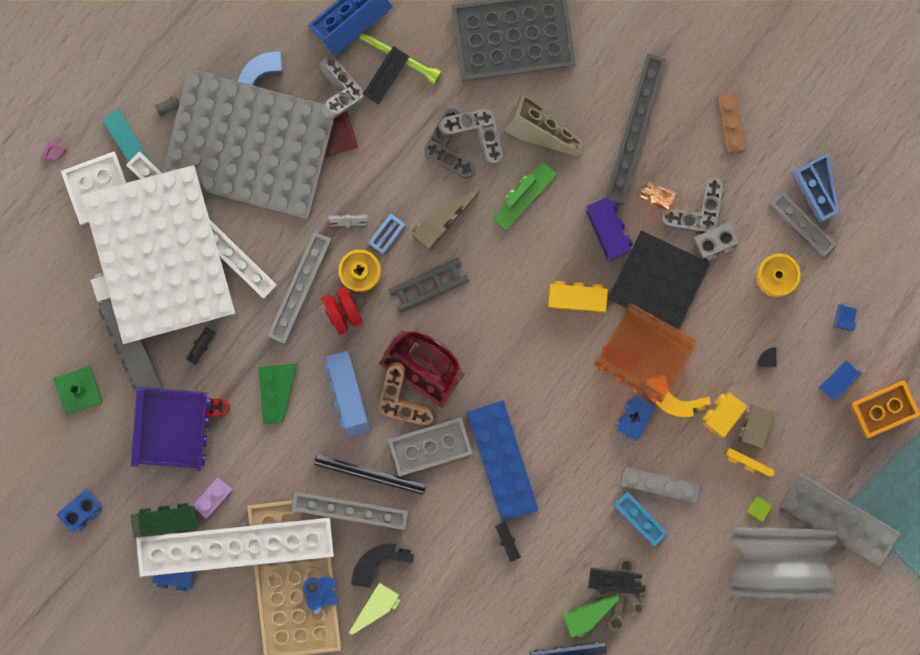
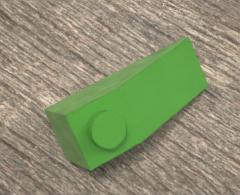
M619 593L564 612L563 617L571 637L577 636V638L587 635V632L617 603L620 598Z

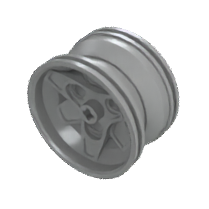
M730 528V533H734V537H730V542L742 552V560H739L732 571V579L729 585H732L733 589H729V594L774 598L836 597V592L832 591V588H836L834 574L827 562H825V554L837 544V540L833 539V536L837 535V531L792 528Z

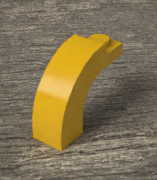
M665 375L645 380L651 400L659 409L669 415L692 417L694 416L693 408H696L697 412L707 409V405L711 404L710 397L693 401H680L676 399L668 390Z

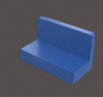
M845 360L819 388L832 401H835L862 372L860 370L857 371Z

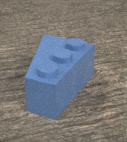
M829 153L792 173L819 224L839 213Z

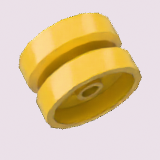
M353 250L342 258L339 264V276L341 282L348 290L355 293H366L378 285L381 278V267L378 259L372 253L366 250ZM360 268L364 270L361 276L357 273V270Z
M779 253L764 259L757 267L755 277L756 283L763 293L771 297H782L795 290L799 284L801 273L799 265L792 257ZM776 272L782 275L779 279L775 276Z

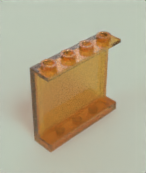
M630 303L625 315L603 351L596 358L595 366L600 372L611 374L616 381L627 383L634 391L643 392L650 400L662 403L696 347L697 340Z

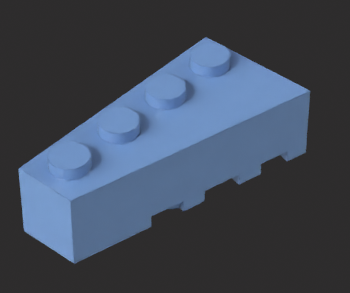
M349 351L326 356L327 363H324L327 375L331 374L332 381H329L331 392L336 393L337 398L333 400L336 410L341 412V416L338 417L341 428L345 427L349 438L371 432Z

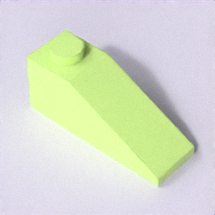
M379 583L349 633L353 635L388 613L391 608L395 610L400 602V599H398L399 594L384 584Z

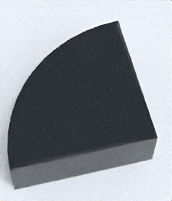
M776 347L769 348L760 355L757 367L777 366Z

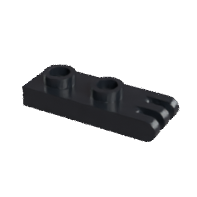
M590 567L588 588L640 594V589L633 588V586L641 587V582L634 581V579H642V574Z

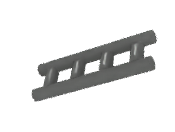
M459 258L390 288L391 295L397 294L402 303L397 306L399 313L468 283L467 275L461 277L457 270V266L461 265ZM449 270L454 281L443 285L439 274ZM432 278L436 289L426 293L422 282ZM415 286L419 297L409 301L404 290Z

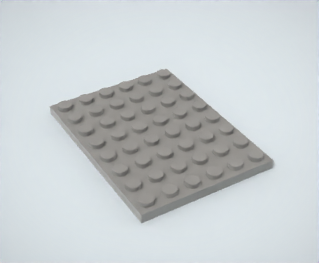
M189 68L162 173L194 165L201 191L309 219L334 119L326 118L323 115L321 107L324 104Z

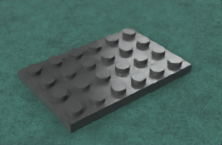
M486 0L452 5L462 81L576 65L567 0Z

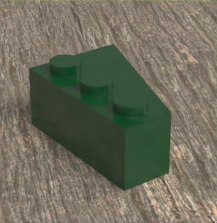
M188 503L177 504L175 509H170L169 505L158 507V511L151 512V508L140 509L139 514L130 515L133 538L198 529L195 506H189Z

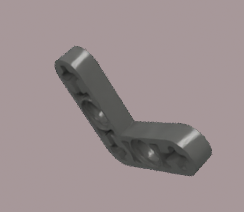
M451 108L444 112L425 146V155L457 175L469 178L475 172L474 164L446 148L452 135H448L445 139H440L437 136L442 119L446 118L448 114H460L459 111ZM457 122L450 124L449 126H457ZM436 146V150L442 153V150L446 151L443 153L441 161L438 160L439 155L436 153L430 155L429 147L433 148ZM453 155L455 157L454 164L447 165L444 162L445 156ZM460 159L462 160L460 164L463 166L470 165V170L472 171L464 174L461 167L458 166L457 170L454 168Z

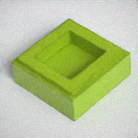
M756 496L746 512L763 522L773 506Z

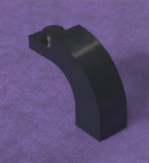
M395 543L375 546L358 560L353 570L351 585L371 587L373 571L380 562L388 559L413 562L414 554H411L409 549L399 548V552L395 551Z

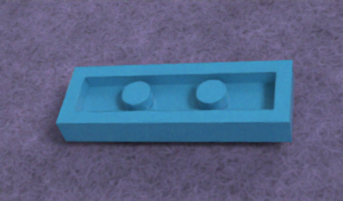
M628 492L614 504L654 547L668 534Z

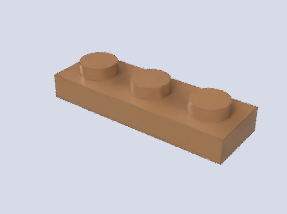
M737 94L718 96L717 101L726 153L745 151L746 145Z

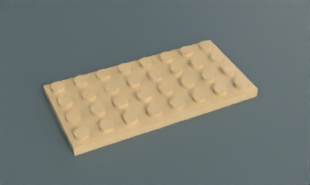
M292 500L247 505L249 526L323 519L327 517L291 511ZM331 557L254 565L264 655H307L342 650L337 604H322L320 612L318 614L314 613L306 604L307 595L303 590V584L308 578L314 577L319 579L323 576L333 578ZM312 583L309 585L310 590H316L317 587L315 584Z

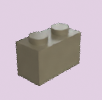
M756 405L746 408L743 417L746 419L744 426L740 427L738 432L739 442L763 449L775 412Z

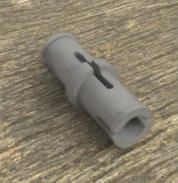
M346 213V215H329V227L346 226L351 228V226H368L367 214L350 215V213Z

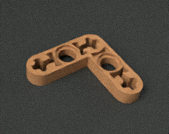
M392 363L389 365L379 403L380 413L384 416L419 425H429L434 418V412L430 407L399 399L405 368L400 363ZM394 369H398L396 380H392ZM393 385L397 388V392L389 393L387 387ZM386 403L390 404L389 410L386 409ZM399 405L398 411L395 412L396 406ZM403 407H408L411 409L412 413L410 415H404L401 409ZM415 410H418L417 416L413 417L415 414ZM423 413H427L428 417L426 419H423Z

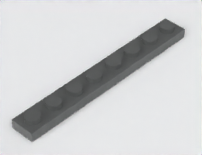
M647 54L606 197L610 201L613 200L614 203L624 205L666 58Z

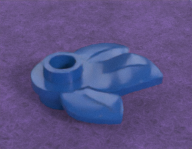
M323 576L319 579L314 577L308 578L304 582L303 590L307 595L306 604L314 613L318 614L320 612L322 604H337V596L332 590L337 581L330 576ZM313 583L316 585L317 588L315 591L310 590V584Z

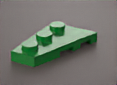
M297 364L258 367L263 424L283 423Z

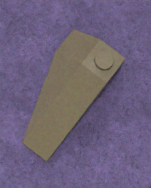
M522 93L507 119L504 131L522 141L579 156L583 142L568 128H562L557 124L556 118L553 115L548 116L542 110L543 106Z
M477 189L471 191L424 220L422 224L418 222L412 230L414 232L412 237L431 251L479 194V191Z

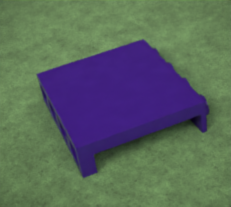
M137 387L131 466L138 467L139 464L198 468V471H201V466H205L206 454H202V448L207 446V436L204 435V428H208L209 417H205L206 409H210L211 399L207 398V392Z

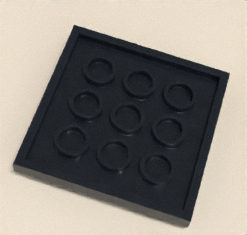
M641 230L608 300L678 332L710 263Z

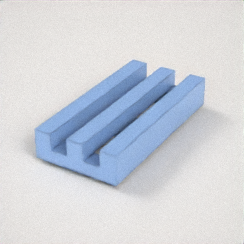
M390 213L368 242V245L384 255L406 224ZM393 219V224L383 235V237L380 239L377 245H375V240L378 238V236L381 234V232L384 230V228L387 226L390 220ZM399 224V228L396 230V232L393 234V236L390 238V240L387 242L384 248L381 249L380 246L383 244V242L386 240V238L389 236V234L392 232L395 226Z

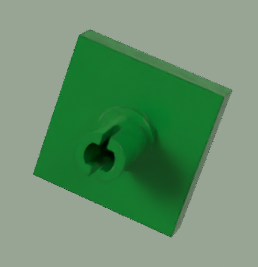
M91 366L53 378L65 415L103 402Z

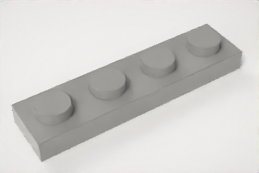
M627 467L624 468L621 486L693 503L697 501L700 484Z

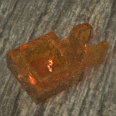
M649 182L645 184V189L649 191L642 190L640 194L645 199L651 198V204L666 211H669L677 196V193L665 187L659 186L656 189Z

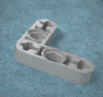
M327 56L320 63V70L340 93L328 99L321 107V111L326 118L334 119L356 105L364 95L362 89L335 58ZM338 77H341L345 83L340 82ZM339 99H343L346 105H343Z
M482 109L453 115L442 119L439 129L445 135L477 129L485 161L489 164H496L501 161L503 152L494 115L490 110ZM483 113L484 116H488L486 123L484 120L476 122V118L483 116ZM463 117H468L471 120L470 127L463 126ZM447 121L449 124L457 122V126L450 128V131L444 127ZM485 132L493 134L492 142L485 140ZM495 143V146L492 147V149L491 147L487 149V146L493 145ZM492 150L493 153H497V157H495V160L493 157L489 156V154L492 153Z
M712 177L706 182L701 213L667 209L661 217L663 224L668 227L704 233L716 228L723 190L722 181L719 178ZM713 181H715L716 185L719 186V188H717L714 193V195H718V198L714 196L707 197V193L711 194L712 188L709 187V184H712ZM708 200L716 202L715 210H708L706 208ZM704 212L715 214V217L711 216L710 223H713V226H710L709 229H706V225H703V222H706L708 215H704ZM669 213H673L672 216L678 218L679 214H682V217L680 219L681 225L677 224L678 220H672V222L669 223L668 219L665 218V216H668ZM690 215L694 218L695 222L692 226L685 225V216Z

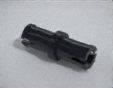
M205 326L198 340L194 341L193 344L195 345L185 359L196 365L203 352L207 351V346L216 332Z
M506 522L496 525L495 528L502 541L500 544L504 546L509 561L512 562L521 558L514 543L516 540L511 536Z

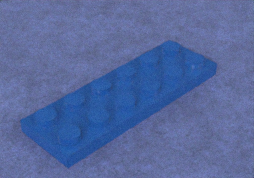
M504 400L468 411L467 414L501 521H507L538 511Z

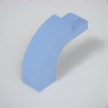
M268 52L253 58L243 68L238 82L255 86L258 80L265 75L283 73L281 52Z

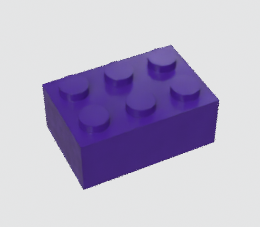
M606 197L588 205L585 211L607 261L610 262L630 253L633 244L629 235L625 236L623 232L625 226L621 217L617 218L615 214L617 207L614 201H610Z

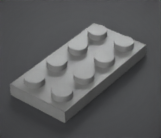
M462 417L388 439L399 476L473 454Z

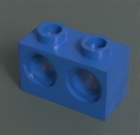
M85 489L56 515L70 532L75 530L79 532L87 525L85 522L89 518L93 520L101 513L100 509L103 506L89 489ZM87 500H90L93 504V508L90 511H86L84 508V503ZM71 513H76L78 516V521L75 524L69 520Z

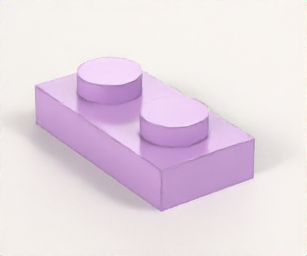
M217 477L193 506L207 519L233 489Z

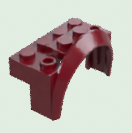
M402 330L392 340L379 362L387 370L392 363L402 364L405 368L403 381L441 408L465 375L457 358L446 346L436 339L419 332H405ZM416 343V345L409 354V350L411 349L413 344ZM412 359H415L416 361H418V362H420L421 364H423L424 366H426V367H427L428 369H430L435 375H433L432 373H430L429 371H427L425 368H423L422 366H420L418 363H416V362L413 361ZM449 365V368L447 369V371L445 372V374H444L443 376H441V375L443 374V372L445 371V369L447 368V366ZM394 369V375L397 376L398 369Z

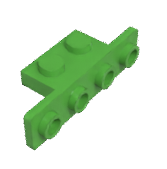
M542 162L529 176L524 175L519 180L518 184L520 186L516 190L511 189L505 196L507 199L505 204L493 216V219L505 230H508L554 179L557 173L545 162Z

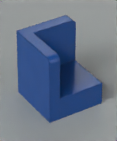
M839 304L833 327L854 331L857 309Z

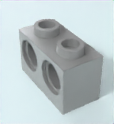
M730 222L693 238L701 259L707 258L708 261L718 257L717 253L723 250L725 253L735 250V245L739 243ZM722 234L729 235L730 242L728 244L721 242L720 237ZM706 241L710 242L713 245L712 251H705L703 243Z

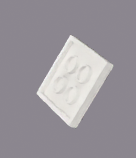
M115 151L61 171L80 225L89 223L82 198L83 194L127 183Z

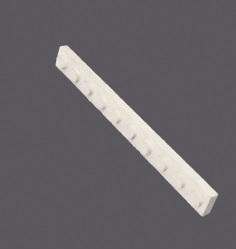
M140 151L126 165L140 179L162 174ZM210 220L219 256L264 299L277 284Z

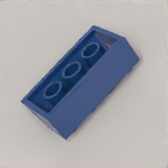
M337 0L308 26L335 56L343 51L353 40H356L366 29L370 28L378 19L386 15L393 6L388 0Z

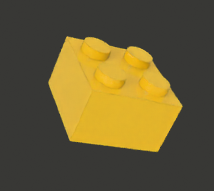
M731 393L720 394L714 402L716 404L715 408L708 410L702 418L705 420L702 424L720 438H724L748 407Z

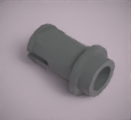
M170 96V99L156 104L155 108L159 116H162L174 109L177 111L180 102L176 96Z

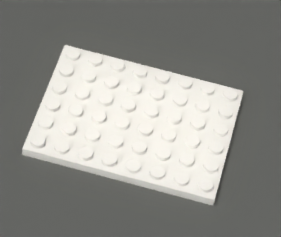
M194 165L82 195L123 344L235 314Z

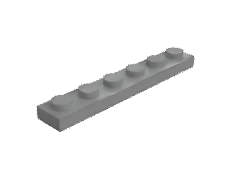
M315 231L313 232L267 335L268 337L286 344L332 239Z
M294 492L291 511L400 530H405L408 511L300 492Z

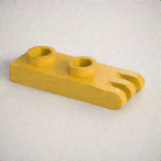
M727 448L724 454L728 456V461L736 465L738 462L744 464V469L749 472L755 473L757 471L768 477H772L775 474L773 469L731 448Z

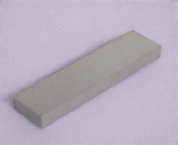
M781 191L769 203L822 258L837 245L784 191Z

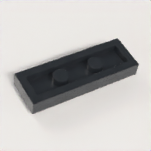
M393 46L363 92V95L380 104L410 56L396 46Z

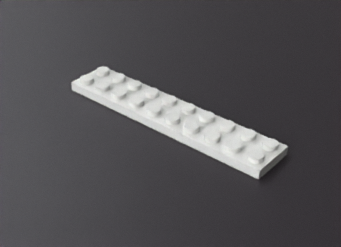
M330 518L136 538L140 577L334 557Z

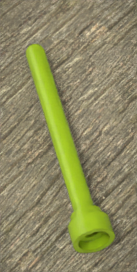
M364 32L359 35V39L386 54H389L392 49ZM411 58L406 63V65L426 75L428 81L433 84L437 83L442 74L441 70L437 68L429 69Z

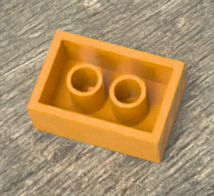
M905 380L849 403V407L864 439H868L920 416Z

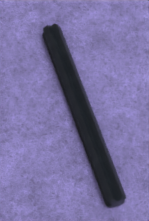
M319 454L316 455L314 465L421 495L424 494L426 488L424 483Z

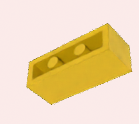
M554 281V284H550L548 308L606 312L608 289L604 288V285L592 284V287H584L585 283L574 282L573 286L565 285L566 282Z

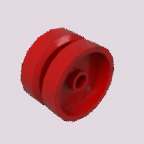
M346 286L336 291L339 303H336L331 294L321 298L326 308L325 312L339 335L349 330L345 321L347 318L354 328L364 324Z

